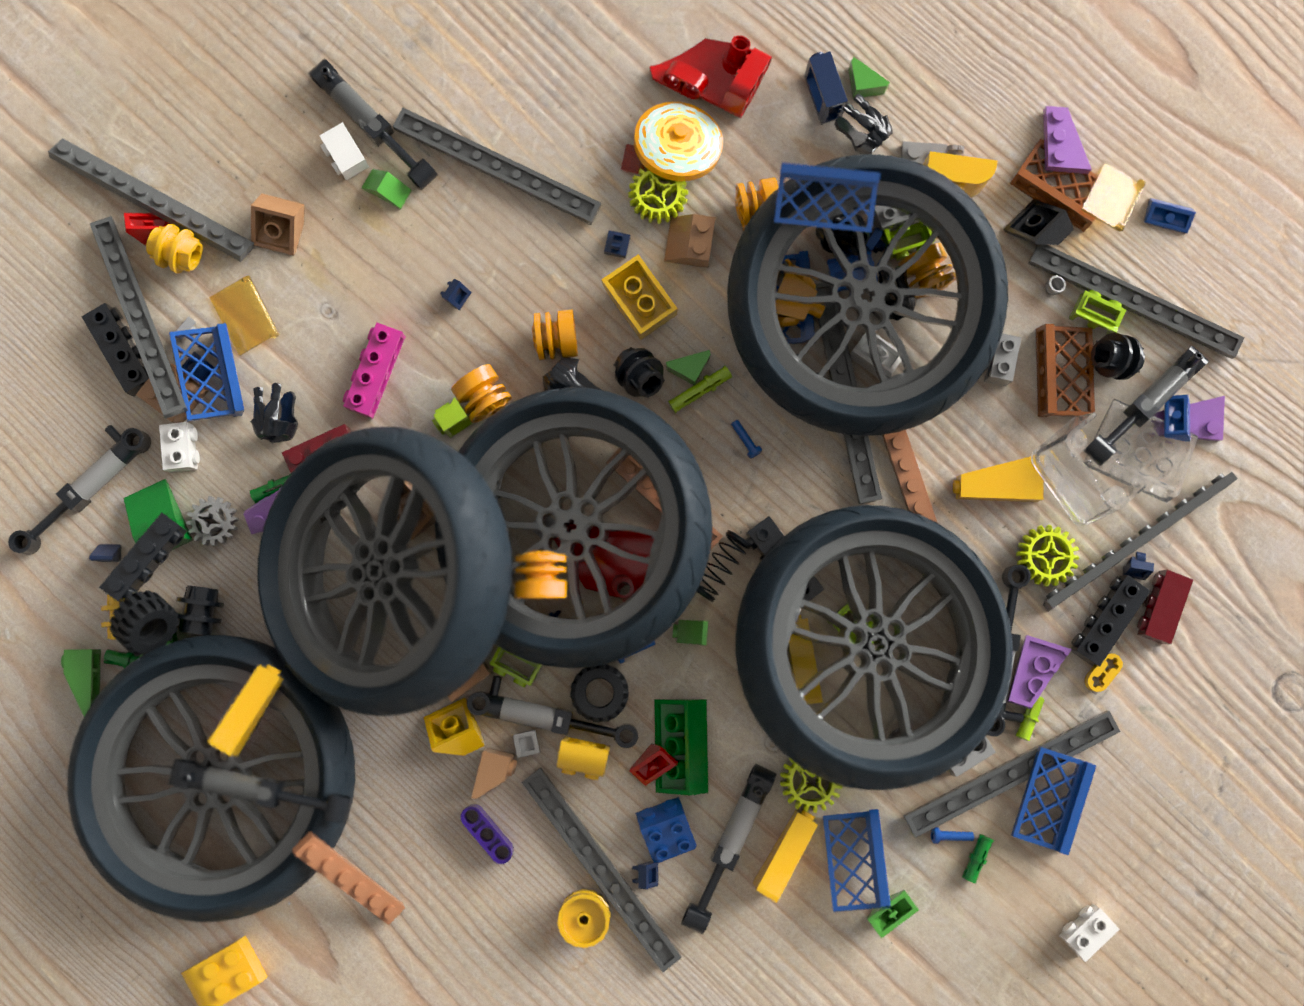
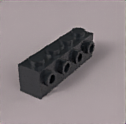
M104 303L81 317L125 393L135 397L149 377L138 348L131 339L133 338L131 330L124 326L121 321L123 319L122 314L116 307H111Z
M161 512L99 588L119 603L127 600V597L130 595L134 596L143 584L151 579L157 567L165 562L172 549L183 540L187 531Z
M768 516L746 533L748 538L745 540L751 544L753 550L757 548L762 555L759 557L762 561L769 550L784 535L771 517ZM815 576L807 584L803 599L806 601L812 600L825 590Z
M1129 575L1114 578L1109 586L1111 590L1107 596L1104 595L1098 601V609L1095 614H1091L1084 623L1086 627L1071 642L1073 645L1071 652L1091 666H1101L1150 593L1149 589Z

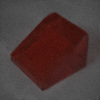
M626 144L621 170L639 174V170H644L645 166L639 160L634 145Z

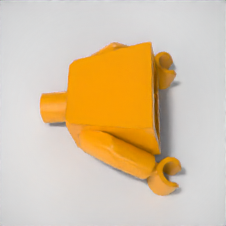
M789 259L785 260V262L789 266L800 268L794 265ZM784 273L785 276L777 293L816 297L818 291L815 289L816 284L812 278ZM776 300L780 327L795 326L799 322H803L807 314L820 319L826 307L821 304H800Z

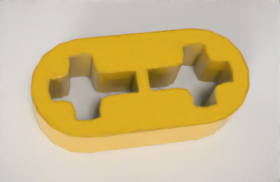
M1109 653L1100 667L1093 666L1087 673L1084 680L1085 686L1091 691H1104L1122 669V659L1117 654ZM1114 659L1113 665H1115V667L1108 668L1105 671L1106 667L1108 666L1106 660ZM1102 674V676L1099 679L1101 685L1093 686L1094 681L1092 680V678L1099 677Z

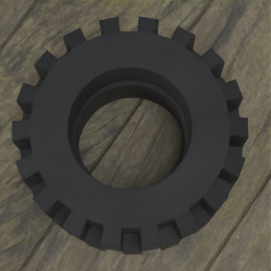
M147 590L144 593L141 591L136 592L134 596L130 595L127 597V600L121 601L118 604V609L113 611L114 616L110 618L112 625L109 627L114 638L128 652L136 656L145 655L154 649L166 645L168 641L173 639V634L178 629L176 626L179 625L178 613L158 593H152Z
M608 664L586 667L575 676L571 684L570 698L572 699L573 707L584 719L597 723L607 722L616 718L625 708L629 696V687L624 675L617 668ZM595 679H604L613 687V698L605 706H595L587 699V686Z

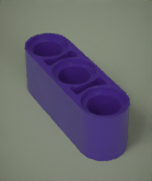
M477 804L467 806L460 816L462 824L494 862L498 864L507 863L514 853V846L481 806ZM467 811H476L478 820L475 822L470 821L467 818ZM482 829H491L493 838L485 839L482 836ZM497 847H506L509 852L508 856L500 857L497 854Z

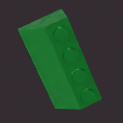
M654 699L655 745L661 746L678 762L676 766L656 779V793L687 796L709 793L707 699Z

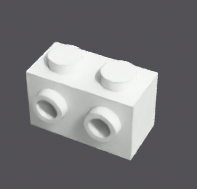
M343 122L320 135L323 144L320 146L327 157L331 155L335 162L331 163L338 176L343 174L345 179L348 180L369 168Z
M188 422L159 425L163 470L170 473L198 470L197 463L200 462V455L198 450H196L195 441L198 440V433L194 425Z
M1094 904L1085 906L1079 912L1080 916L1074 922L1067 923L1062 929L1063 932L1059 935L1074 953L1085 962L1120 930L1101 908Z

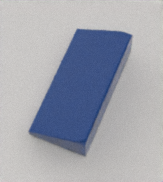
M1150 198L1144 223L1188 234L1196 212L1191 208Z
M1175 395L1164 404L1165 438L1190 442L1189 395Z

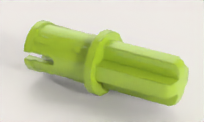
M1039 696L1032 708H1026L1023 714V722L1020 723L1015 735L1016 737L1030 741L1036 722L1039 723L1038 717L1044 704V698Z

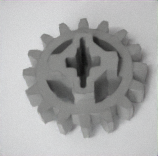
M208 496V502L204 499H199L200 506L193 504L194 513L188 512L187 514L192 517V520L186 522L187 525L192 526L188 532L196 534L194 540H202L203 545L211 543V546H217L218 541L225 544V537H234L231 530H238V527L233 525L234 522L239 521V518L233 517L237 510L234 508L229 509L231 503L228 501L223 503V498L220 497L215 501L214 497ZM206 518H208V519H211V518H212V519L216 520L217 522H220V524H216V523H215V524H212V523H210V521H207V520H205V519H206ZM224 529L220 534L216 535L218 531Z

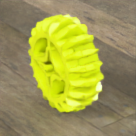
M640 169V176H633L634 183L629 184V189L632 191L628 192V197L631 198L630 206H636L634 213L641 212L640 218L642 220L649 216V223L653 222V218L657 219L658 224H661V218H665V221L668 223L670 222V215L676 218L678 216L677 211L683 212L684 207L682 205L687 204L685 196H688V190L684 189L687 186L686 181L668 180L652 173L648 169L647 172ZM658 179L665 180V181H667V182H669V183L663 184V183L659 182ZM650 181L651 188L645 191V194L640 195L642 187ZM655 187L657 191L662 192L661 199L657 197V194L655 195ZM676 192L675 200L669 206H666V199ZM645 203L656 204L659 209L649 207Z
M1041 525L1037 527V531L1030 529V536H1022L1025 543H1018V547L1023 549V551L1016 552V556H1022V560L1017 561V565L1024 564L1030 572V580L1035 577L1034 584L1039 585L1042 582L1044 587H1048L1051 582L1053 586H1057L1059 581L1062 583L1067 581L1066 576L1072 577L1074 575L1070 568L1077 569L1078 567L1077 564L1073 563V560H1079L1080 557L1074 555V552L1078 551L1079 548L1071 546L1075 542L1074 538L1066 539L1069 532L1065 531L1061 534L1060 527H1056L1053 530L1052 525H1047L1045 529ZM1044 537L1041 549L1039 551H1032L1036 541ZM1053 540H1055L1060 545L1063 552H1059L1055 548V542H1053ZM1048 552V554L1050 553L1051 556L1056 557L1047 559L1044 556H1041L1040 554ZM1032 559H1035L1040 563V569L1043 570V572L1039 571L1035 567ZM1063 560L1060 569L1051 575V569H1054L1055 562Z
M790 758L789 760L793 763L791 767L784 763L783 767L789 771L788 773H780L781 777L787 778V781L780 782V786H788L782 793L784 796L791 794L787 799L789 803L797 800L794 806L796 809H799L804 804V811L808 812L809 806H812V811L817 813V805H820L822 810H826L824 802L827 801L830 805H833L834 802L830 797L833 795L839 798L840 795L834 790L835 788L842 789V785L829 781V786L825 791L821 786V777L797 765ZM797 770L802 776V781L798 785L799 788L794 790L793 776ZM804 772L808 776H816L817 779H815V781L819 789H817L814 785L811 784L806 785V782L808 781L806 780L807 777L804 775ZM809 790H814L820 795L816 799H804L800 796Z

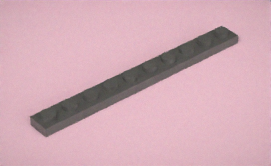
M403 107L393 124L394 130L591 225L601 207V202Z
M63 138L48 151L49 158L166 222L176 225L179 229L191 230L197 239L240 262L254 248V242Z
M112 216L89 223L163 416L167 419L188 411Z
M1036 245L1028 264L1054 276H1060L1065 281L1086 291H1097L1102 295L1101 298L1107 301L1116 300L1122 304V308L1228 358L1233 359L1237 356L1245 338L1049 245Z
M825 283L816 284L815 289L818 291L816 296H829L832 286ZM821 304L826 307L821 318H818L820 328L839 313V308L836 304ZM840 321L821 335L827 361L837 350L845 333L844 325ZM847 344L842 354L829 368L830 377L833 382L857 387ZM843 434L858 503L863 504L882 500L869 437Z
M1233 472L1226 476L1221 473L1211 481L1213 485L1208 489L1205 486L1201 487L1193 493L1195 498L1189 502L1187 499H1184L1174 506L1176 508L1175 512L1169 514L1168 511L1156 519L1158 521L1156 525L1151 527L1148 524L1138 531L1139 537L1134 540L1129 537L1122 542L1119 551L1116 553L1113 550L1109 551L1101 557L1103 562L1097 566L1095 563H1092L1083 570L1085 573L1080 578L1076 576L1070 578L1064 583L1066 587L1059 592L1056 588L1046 595L1048 600L1043 606L1049 612L1230 486L1238 478Z
M1106 710L903 816L913 836L916 838L1028 780L1039 746L1073 757L1121 731L1111 712ZM1044 753L1041 763L1044 769L1054 765L1055 762L1051 755Z
M540 767L522 781V784L661 971H666L682 958L680 953L543 769Z

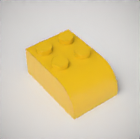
M930 151L923 165L943 174L970 197H974L983 190L994 175L998 161Z
M639 254L601 279L608 295L640 340L677 316L678 308Z
M565 736L561 741L557 768L562 769L561 773L575 775L576 772L585 773V778L598 780L599 777H604L610 745Z
M246 935L181 973L198 1006H222L260 984L268 977Z

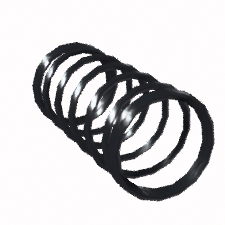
M727 530V538L736 547L724 542H719V546L730 558L720 553L712 552L713 558L723 568L712 563L707 564L716 567L729 575H733L732 572L714 556V554L719 555L737 565H740L739 562L721 546V544L729 546L741 552L744 555H746V552L742 548H740L735 542L745 547L746 549H750V547L752 546L749 542H747L738 534L734 533L731 530ZM706 566V568L717 579L707 574H704L703 576H706L722 585H726L721 578H719L708 566ZM702 578V581L711 590L699 585L696 592L709 601L714 602L715 598L708 592L714 595L719 594Z

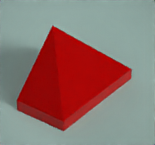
M124 213L126 233L145 246L154 228L159 226L166 227L170 224L152 213Z
M651 743L633 764L629 772L643 785L647 786L676 766L678 762L661 746Z

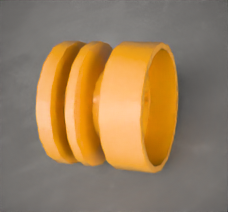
M775 177L760 179L757 191L752 181L747 182V192L743 183L736 184L735 206L743 230L757 209L778 189Z
M941 243L930 245L919 260L907 269V278L916 277L909 284V289L919 287L944 290L956 280L955 272L948 273L953 269L951 264L940 266V263L947 258ZM916 252L901 260L898 266L905 264ZM915 296V299H920L929 296Z
M573 309L558 311L557 321L553 322L549 312H545L546 322L543 323L541 314L534 313L532 334L534 348L538 354L539 361L545 360V350L548 349L550 359H554L555 349L560 348L562 357H578Z
M490 364L472 370L459 379L451 388L459 403L469 402L465 406L464 411L466 414H470L469 419L472 423L489 418L505 407L512 399L509 392H504L506 389L504 384L494 386L499 377Z
M534 551L514 556L515 563H525V567L514 568L515 573L525 574V580L514 582V598H566V581L555 579V574L566 572L564 567H555V563L566 562V555H559L548 551Z

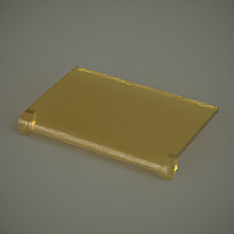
M1104 164L1081 210L1121 232L1124 230L1146 182L1143 179L1135 181L1111 166Z
M250 276L241 278L209 297L222 323L227 324L229 337L239 356L266 340L280 335Z

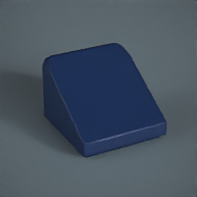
M195 351L191 354L192 356H194V357L197 358L198 360H200V359L202 358V357H201L198 353H196ZM188 358L181 367L190 373L197 363ZM204 359L203 363L214 370L215 367ZM201 366L193 373L195 377L203 382L211 374Z
M100 544L90 554L89 560L96 562L121 561V545Z

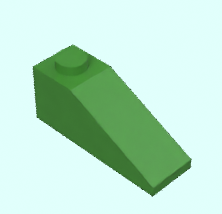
M678 620V624H673L672 638H677L676 643L706 645L708 621Z
M101 649L64 650V655L61 658L63 674L83 716H85L89 707L100 693Z

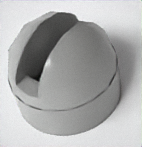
M1056 275L1046 282L1045 288L1049 294L1058 295L1065 290L1066 283L1062 277Z

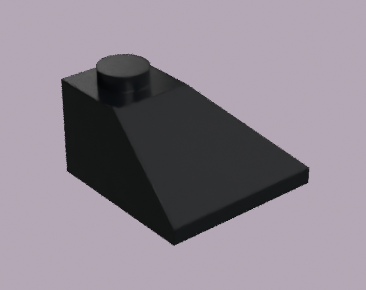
M1033 199L1004 228L1006 233L1036 245H1059L1074 230L1066 210Z

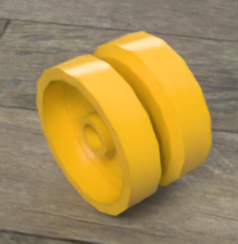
M580 889L568 895L560 907L557 922L559 932L565 941L574 947L588 948L595 946L603 940L609 929L611 912L608 902L601 894L590 889ZM584 915L588 918L586 919V921H582L581 916Z

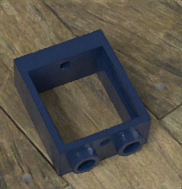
M831 51L826 53L817 52L809 58L804 77L821 124L837 120L839 116L842 117L844 113L843 107L847 104L848 100Z

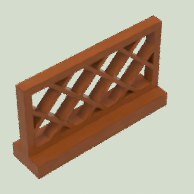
M1040 138L1010 184L1032 199L1066 210L1072 225L1085 232L1096 219L1098 212L1115 186L1092 171L1089 174L1080 173L1085 176L1086 182L1077 183L1075 174L1078 173L1059 171L1044 173L1041 164L1045 163V158H1039L1038 149L1042 148L1045 150L1044 140ZM1036 165L1038 174H1032L1026 170V167ZM1069 175L1071 184L1062 185L1060 176ZM1055 177L1057 186L1052 187L1046 183L1045 178ZM1099 185L1106 192L1104 195L1096 196L1093 186ZM1088 187L1090 197L1081 198L1079 188ZM1073 189L1075 199L1067 197L1064 190ZM1092 201L1094 211L1090 212L1084 208L1083 202Z
M1044 324L1036 328L1038 417L1095 416L1094 366L1091 360L1093 348L1092 328L1054 326V324ZM1055 332H1061L1067 338L1062 345L1055 340ZM1078 333H1085V344L1083 346L1074 339ZM1069 342L1078 350L1072 357L1063 349ZM1059 352L1068 361L1062 368L1056 363V356ZM1080 353L1086 359V365L1083 369L1075 361ZM1070 364L1078 372L1073 379L1064 371ZM1059 375L1068 382L1063 390L1056 384V378ZM1080 376L1087 381V387L1084 390L1075 383ZM1070 387L1079 394L1074 401L1065 394ZM1060 397L1069 405L1064 411H1057V400ZM1081 398L1087 402L1088 411H1081L1076 406V403Z

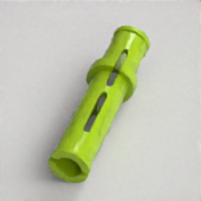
M724 365L721 369L709 376L705 375L703 380L673 399L668 400L673 411L677 413L706 393L714 392L716 387L733 378L729 369Z

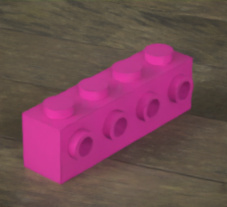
M377 322L375 327L370 329L368 345L361 351L359 357L360 365L358 369L354 370L351 377V382H353L351 388L346 390L343 396V407L347 410L371 419L374 418L406 337L402 331Z

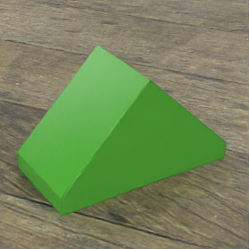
M853 57L848 68L853 99L857 94H861L863 97L884 95L890 82Z
M377 169L371 170L362 186L363 190L399 209H402L412 191L388 171Z
M710 350L666 362V370L695 385L710 359Z
M905 890L890 896L891 909H873L867 917L881 939L919 911Z

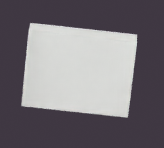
M865 333L850 353L853 361L878 378L870 358ZM876 334L878 356L885 377L888 376L890 378L901 362L897 349Z

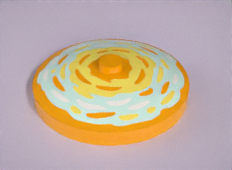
M665 102L651 107L640 117L634 132V148L639 160L652 173L672 181H691L705 176L716 166L723 148V137L715 120L701 108L684 102Z

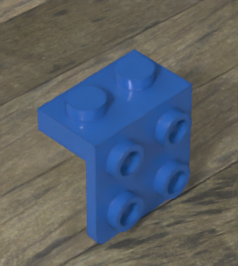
M679 797L650 808H645L636 813L640 831L653 862H663L692 851L697 847Z

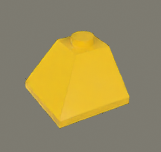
M466 698L423 717L433 752L465 756L485 746L477 721L468 710Z

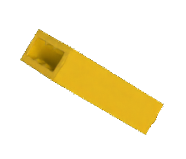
M1044 454L961 474L953 481V493L956 494V499L1042 501Z
M799 615L795 623L797 627L810 631L808 618L802 619L801 615ZM791 634L787 646V656L793 680L799 690L818 671L812 642ZM820 683L803 697L807 704L823 703Z
M269 664L265 668L261 665L257 667L208 743L230 756L239 755L283 681L278 676L279 670Z
M797 810L794 811L753 880L755 889L776 903L818 826L813 821L815 816L804 810L801 813Z

